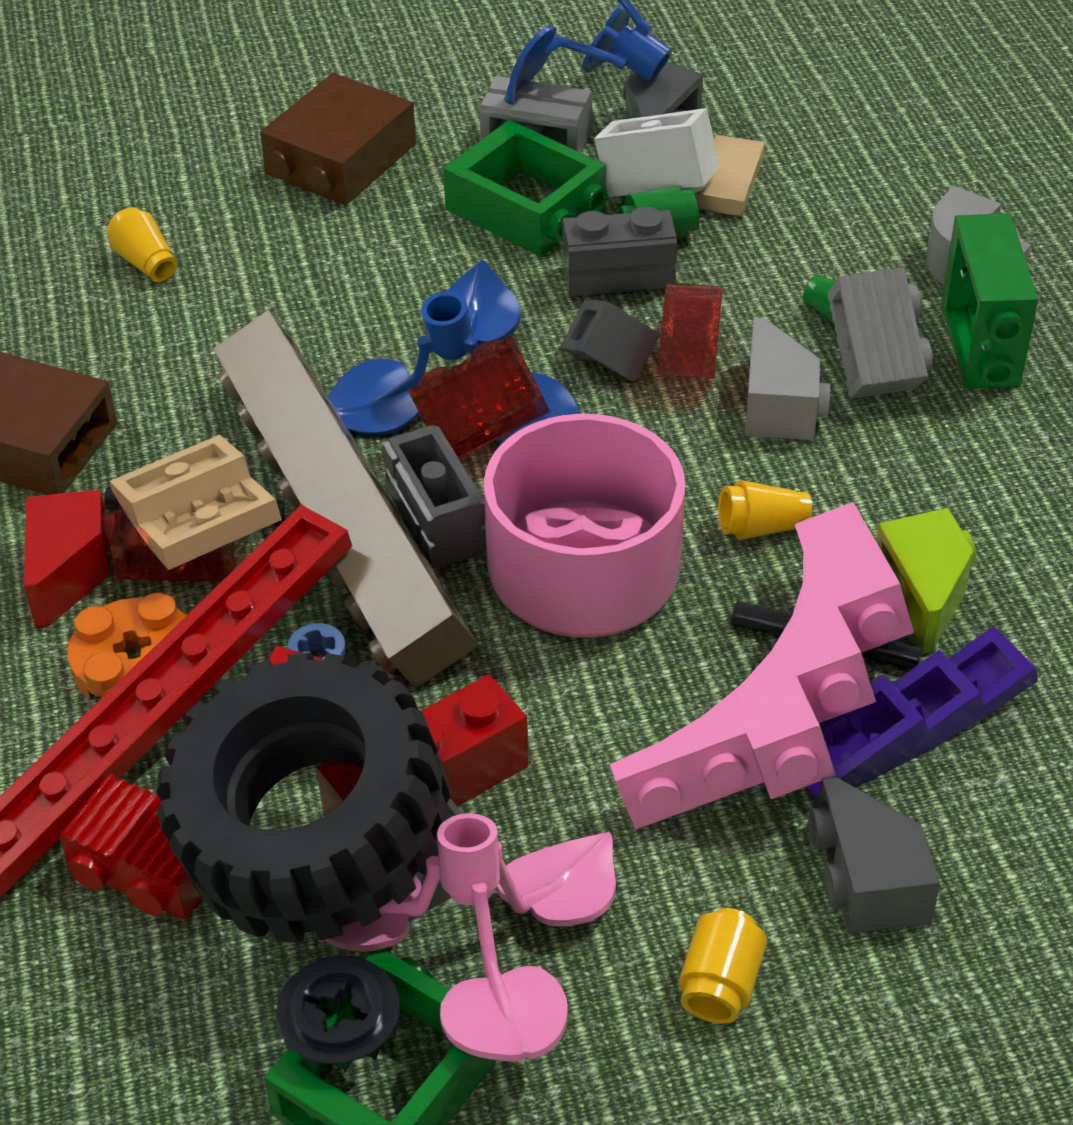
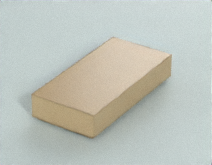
M715 135L714 142L720 168L705 184L704 189L694 193L698 209L743 216L764 157L765 142Z

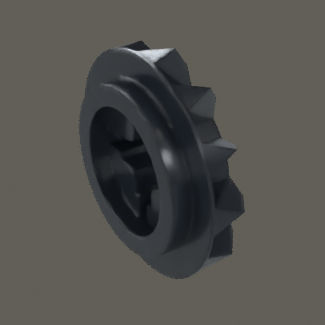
M333 956L308 964L290 978L279 996L276 1018L279 1031L289 1053L297 1052L305 1057L313 1069L320 1063L337 1064L346 1072L353 1061L366 1056L374 1060L377 1059L380 1047L388 1038L396 1037L397 1022L401 1009L396 986L384 970L372 962L361 958ZM351 995L352 1015L355 1021L342 1019L337 1028H332L330 1032H327L326 1015L323 1011L336 1012L342 1003L346 1004Z

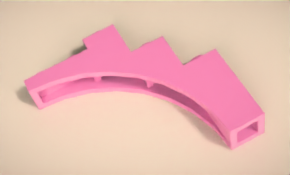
M854 502L795 524L803 549L802 587L790 621L771 652L748 678L711 710L659 743L610 764L615 782L635 830L763 782L770 799L822 781V778L836 776L819 723L875 703V696L861 653L914 633L900 582Z

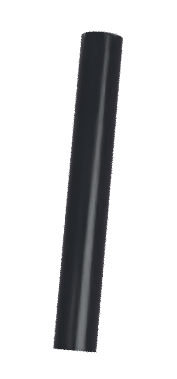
M737 600L732 613L731 625L781 636L793 614ZM897 639L861 654L865 658L913 669L920 663L923 645Z

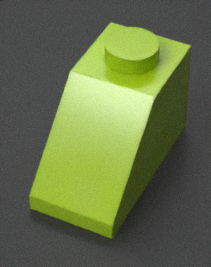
M948 508L887 521L878 525L876 542L900 582L914 631L910 635L916 644L923 645L922 654L935 650L965 595L970 567L976 562V549L971 535L968 531L960 529Z

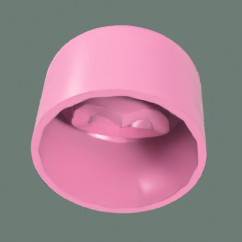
M570 414L548 418L526 426L504 441L491 457L484 477L487 568L493 589L504 606L518 618L535 628L555 635L574 638H596L617 634L638 626L656 614L671 597L677 585L681 569L685 476L682 465L674 451L660 437L638 424L617 417L599 414Z

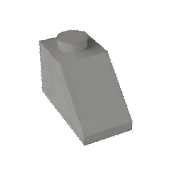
M753 317L745 436L814 440L817 417L828 418L830 383H819L820 358L767 319Z

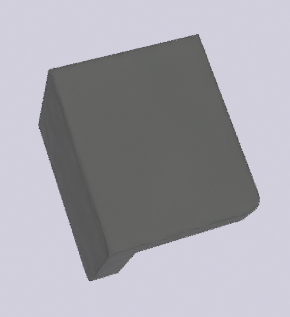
M585 299L560 349L576 359L595 361L624 380L634 382L640 375L661 334L608 301Z

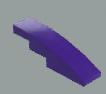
M993 626L950 658H947L939 649L893 683L882 674L871 682L876 700L875 703L819 723L836 774L833 777H837L856 787L931 750L983 719L1038 681L1036 667ZM822 781L805 787L817 802H819Z

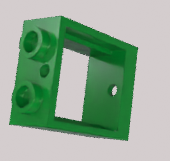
M511 120L505 122L443 167L445 210L540 257L558 243L563 242V218H575L587 211L601 212L607 200V190L605 188L606 164ZM523 173L557 190L540 203H537L503 186L518 174Z
M1011 213L955 215L941 305L964 389L1020 387L1039 299ZM967 267L968 272L963 273L962 269Z
M384 949L372 951L365 960L380 967L392 979L398 991L400 1008L445 1035L440 1021V1008L443 999L450 989L434 980L428 969L415 959L410 957L399 959ZM351 995L346 1004L342 1003L336 1012L323 1011L326 1015L327 1032H330L332 1028H337L342 1019L355 1021L352 1015ZM453 1045L391 1123L318 1077L328 1064L320 1063L313 1069L305 1057L297 1052L289 1053L288 1049L264 1076L271 1115L286 1125H447L497 1060L468 1054Z

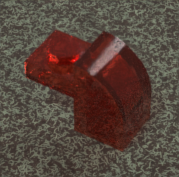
M667 282L661 325L658 375L715 379L719 335L722 324L724 286Z

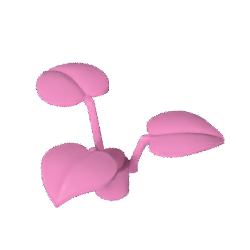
M466 813L455 815L445 820L438 828L439 856H430L426 860L427 875L422 886L420 880L415 875L412 879L416 889L401 904L398 905L392 899L379 909L382 917L365 927H362L359 920L342 927L344 935L325 939L324 941L340 949L360 952L380 950L398 944L408 934V916H422L427 912L440 880L443 889L449 893L455 902L463 905H474L483 965L487 977L462 981L447 992L440 1008V1021L443 1032L455 1047L477 1057L518 1062L524 1058L535 1059L541 1057L557 1046L565 1032L568 1020L566 995L554 976L540 967L523 966L501 975L497 963L488 899L497 887L499 896L510 903L515 913L522 914L531 910L533 916L539 922L550 926H572L598 918L610 908L616 891L611 833L608 831L560 843L524 855L505 865L502 858V844L498 842V831L495 823L491 819L479 814Z

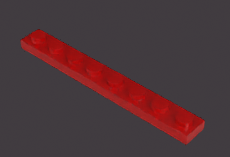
M301 504L0 796V898L60 839V834L107 775L113 774L119 780L352 547L347 529Z

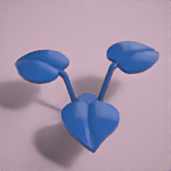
M618 0L620 5L611 14L605 24V28L595 37L590 46L555 35L557 29L552 24L540 30L519 55L511 73L504 101L513 105L514 94L540 71L546 63L549 54L560 47L585 54L581 69L586 73L594 70L604 62H609L620 70H623L626 66L648 83H651L662 71L672 54V49L649 33L653 26L641 17L630 0ZM629 17L635 23L636 28L629 25Z
M484 260L467 271L447 291L435 293L424 301L421 314L426 335L417 340L419 353L415 371L411 376H409L407 368L400 362L383 358L371 359L360 363L345 373L328 395V398L350 433L371 437L390 435L408 427L423 411V399L414 388L421 385L424 380L430 352L433 351L446 360H456L469 353L492 396L497 398L484 410L483 424L487 436L498 446L517 431L538 421L562 415L580 414L578 405L570 392L562 384L549 376L539 373L519 374L512 379L506 391L497 384L479 350L478 344L493 345L506 339L519 325L521 309L514 293L495 275L491 267Z

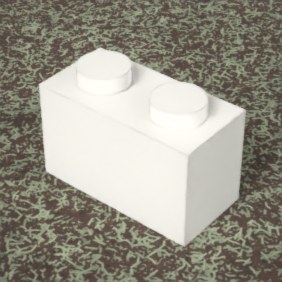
M707 108L612 121L594 138L599 161L606 164V189L608 197L624 196L678 186L681 190L691 189L696 193L705 188V184L720 168Z

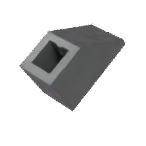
M837 777L822 778L818 807L809 809V831L814 848L825 849L828 864L824 868L827 899L831 907H841L848 934L931 924L940 881L922 825Z

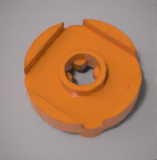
M151 593L145 597L127 598L114 601L102 607L92 606L84 609L75 618L74 625L76 630L68 644V660L77 688L89 699V692L102 698L187 615L176 608V603L171 596L164 593ZM143 647L140 652L141 656L134 659H128V655L124 652L129 648Z

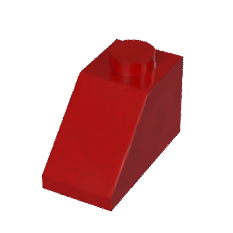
M101 489L26 497L24 589L35 628L49 627L110 576V550L120 549L121 547L120 529L117 514H106Z

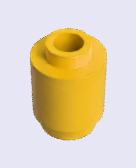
M722 908L716 912L702 915L697 921L678 984L683 992L681 996L682 1006L699 1019L718 1024L732 1023L738 1018L739 1011L747 1008L750 1003L767 945V937L757 926L756 921L747 913L737 909Z

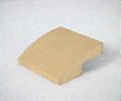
M221 435L109 481L114 495L128 518L168 570L282 520L276 498L250 477L245 456Z

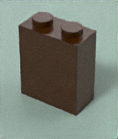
M332 72L260 131L265 174L347 206L416 145L414 102Z
M0 352V482L45 495L64 493L118 424L109 381Z

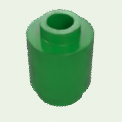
M678 186L628 194L625 206H620L618 209V214L631 213L639 207H653L659 211L670 210L677 239L686 238L688 232L697 231L699 228L698 204L695 194L691 189L681 190Z

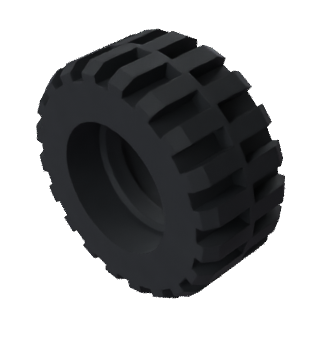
M312 653L288 654V662L273 665L271 660L268 659L249 666L251 674L237 681H234L232 676L215 686L214 692L216 696L206 705L199 700L184 719L187 725L185 732L174 733L164 754L170 766H162L157 780L156 794L161 800L157 813L161 829L170 842V848L198 893H201L209 908L221 919L233 920L239 930L256 937L266 936L270 928L278 942L295 943L304 941V935L308 932H316L320 941L344 935L342 927L359 920L362 927H365L381 918L382 915L379 909L392 899L398 905L401 904L416 889L412 879L417 872L424 875L427 874L426 860L430 856H439L438 847L435 843L439 826L451 817L446 805L451 798L447 774L424 714L418 710L413 695L402 683L390 680L387 672L367 662H361L358 668H356L352 657L326 653L324 660H315ZM327 762L348 763L363 768L361 776L351 793L338 807L324 817L310 824L287 830H264L250 826L253 814L262 798L276 783L289 774L310 765Z

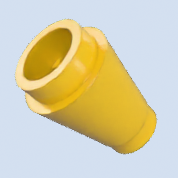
M130 207L121 210L110 220L107 226V235L109 237V245L114 252L149 276L154 282H163L176 272L178 261L173 256L155 219L150 213Z
M738 480L735 486H724L720 492L718 503L720 528L724 534H735L738 540L795 530L796 523L812 518L811 497L808 492H797L796 490Z

